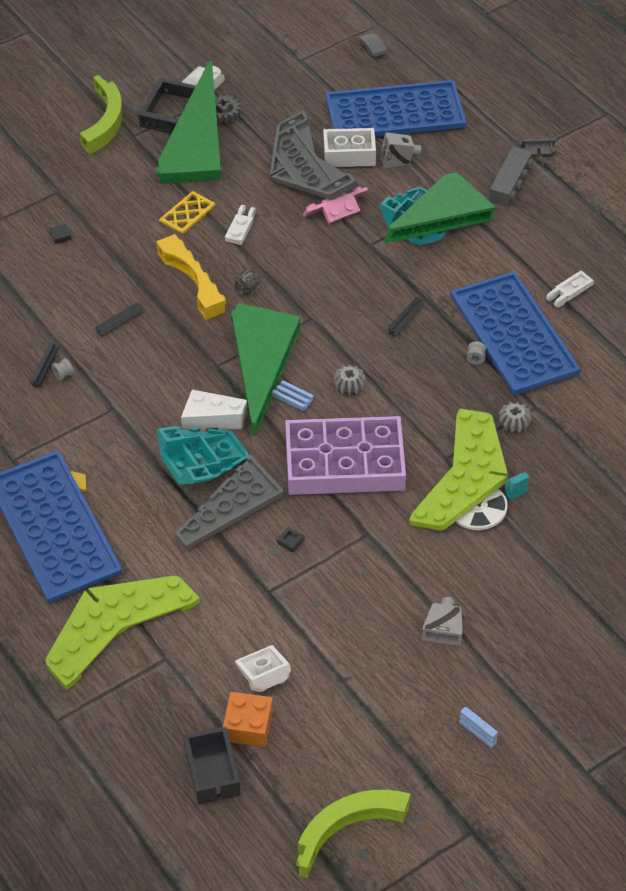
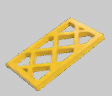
M192 191L162 216L159 222L184 234L212 210L216 203ZM192 196L197 199L196 201H188ZM200 204H208L209 206L201 209ZM188 205H198V209L188 210ZM181 206L186 208L184 211H176ZM199 213L194 219H189V214ZM176 215H186L187 219L177 220ZM169 216H174L173 221H167L166 219ZM187 223V225L183 228L177 226V224Z

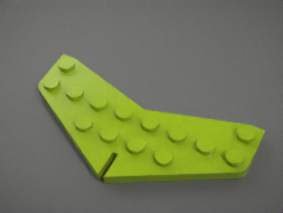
M459 409L456 418L453 467L412 512L409 519L411 526L445 530L507 482V479H509L491 414Z
M178 576L88 588L90 595L84 591L48 653L46 666L67 690L77 683L82 677L83 671L114 637L133 625L179 609L185 611L193 608L200 603V598Z

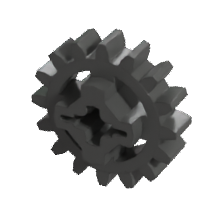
M227 94L225 97L219 95L218 98L215 97L216 117L219 124L221 122L227 124L229 120L234 122L233 118L238 119V115H241V103H239L238 99L234 100V96L229 98Z

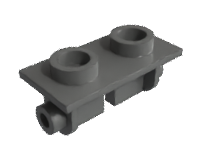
M549 137L542 139L527 138L522 140L520 148L532 151V156H537V150H540V155H552L556 153V147H554L556 139Z

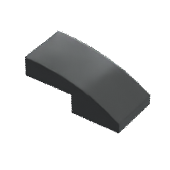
M371 33L359 37L360 44L367 48V53L375 57L388 53L385 44L376 34Z

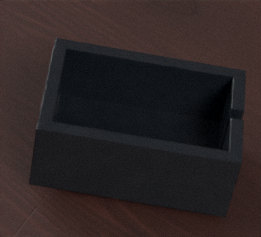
M226 726L183 735L197 804L217 801V796H221V799L240 796V780Z

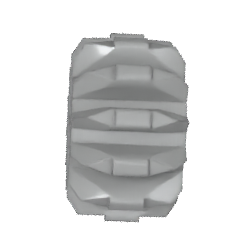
M350 364L348 367L342 365L341 369H337L334 377L336 390H341L342 394L348 393L349 396L351 393L357 394L358 391H362L365 383L363 370L359 369L358 366L351 367Z
M509 402L508 405H503L499 412L500 426H504V430L510 429L511 433L513 431L520 433L521 430H526L531 422L530 409L526 408L525 404L519 405L518 402L516 404Z

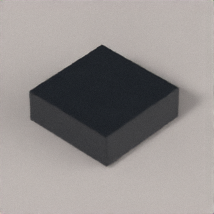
M66 224L49 228L55 244L72 239Z
M288 526L277 539V544L294 552L305 540V535Z

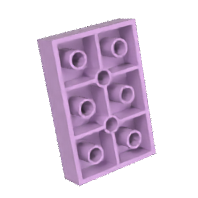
M400 416L286 420L289 495L405 491L406 470Z

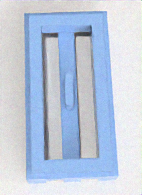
M283 380L280 382L281 385H278L276 390L272 391L273 397L301 411H304L314 400V395Z
M467 707L460 711L459 723L492 748L497 743L498 731Z

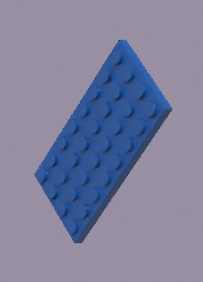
M454 80L326 92L325 95L333 129L374 128V135L378 137L385 136V133L409 134L466 128L467 124Z
M515 271L450 291V297L478 341L486 346L487 355L513 395L580 374V367Z
M59 450L0 472V509L48 604L123 573L115 554Z

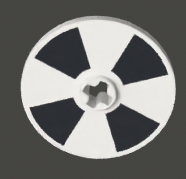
M497 489L459 518L456 523L471 530H485L496 526L504 519L507 513L505 495Z

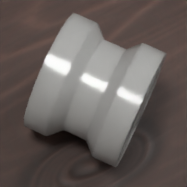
M471 342L468 345L467 361L475 365L482 364L485 361L486 346L481 342Z
M66 358L62 359L60 363L52 364L53 373L59 381L63 380L65 376L74 374L73 367Z

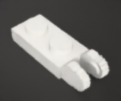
M240 206L238 214H236L225 236L226 242L243 244L253 223L256 208L251 207L248 216H244L246 206Z
M579 271L557 285L555 289L547 294L546 299L549 302L556 299L554 305L559 308L566 301L571 300L594 284V280L584 272Z

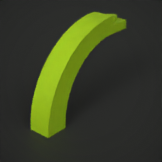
M100 75L93 77L94 89L106 102V112L95 125L80 132L81 145L89 154L98 151L115 137L120 129L123 118L121 95L113 81L107 83Z
M394 790L363 791L343 797L324 808L308 824L298 842L299 856L296 866L299 867V876L308 879L314 860L323 844L343 827L369 819H386L404 823L410 806L411 794Z

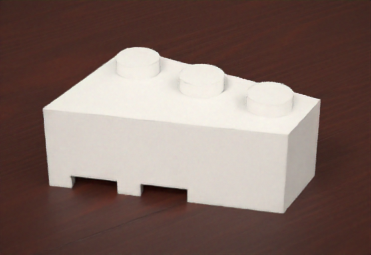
M192 390L181 416L182 430L198 428L200 431H206V428H218V430L242 429L247 417V400Z

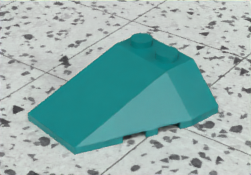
M417 187L407 190L406 194L398 193L396 197H387L380 204V209L388 229L427 190ZM448 230L409 238L408 241L419 246L441 240Z
M179 426L159 428L157 430L161 459L178 484L210 481L246 461L249 456L232 431L208 429V432L198 431V428L180 430Z

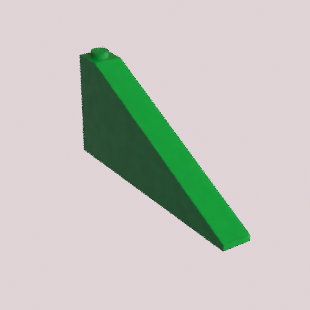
M212 61L208 62L158 160L159 167H156V177H160V183L221 180Z
M459 173L446 174L389 226L384 242L391 243L491 221L495 206Z
M238 303L235 310L233 309L231 312L230 320H233V331L245 398L247 400L252 435H256L271 401L272 391L276 389L299 334L300 316Z

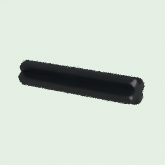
M416 297L390 325L388 333L396 336L423 306V299Z
M139 303L131 305L96 326V333L99 336L106 334L141 313L142 306Z
M50 343L31 380V385L36 388L42 384L59 349V346L55 345V343Z

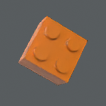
M230 692L223 727L226 726L231 743L266 747L273 714V697Z

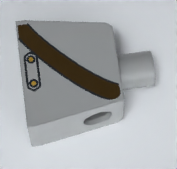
M385 133L379 157L383 168L409 165L412 155L421 154V146L414 145L409 135Z
M444 597L441 604L433 603L423 626L422 641L461 646L462 613L460 607L453 606L454 600L452 598Z

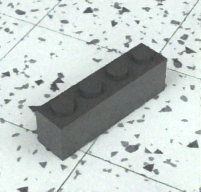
M512 147L490 188V202L508 207L510 202L515 200L516 191L520 190L522 180L526 179L528 168H532V151Z

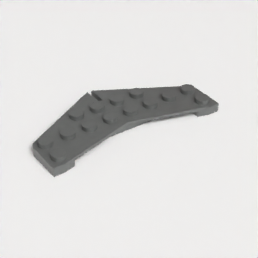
M303 110L277 125L270 169V177L273 182L327 199H334L358 186L356 179L351 174L343 173L317 157L308 117Z

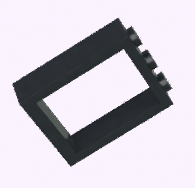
M160 78L138 114L139 126L172 134L179 119L155 114L152 111L163 93L190 99L196 85Z

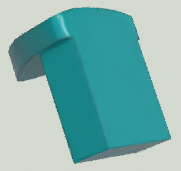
M526 472L507 479L504 491L508 500L517 498L528 491L529 476Z

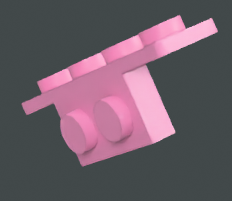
M357 187L349 194L345 192L335 199H325L319 205L311 204L306 207L303 216L306 217L323 211L328 224L355 215L360 212L355 198L365 195L368 189L367 187L362 189Z

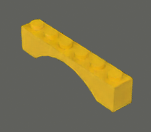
M176 234L156 241L157 254L165 265L183 271L195 282L198 288V310L203 317L208 320L225 313L226 299L224 295H220L217 286L211 283L208 274L201 269L200 263L195 261L191 251L185 248L184 242L179 240Z

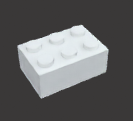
M374 128L324 129L325 162L333 167L376 165Z

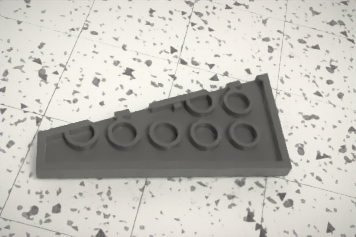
M250 454L247 457V461L236 469L235 474L231 478H227L209 497V501L205 505L202 504L198 512L175 532V537L187 551L284 496V490Z

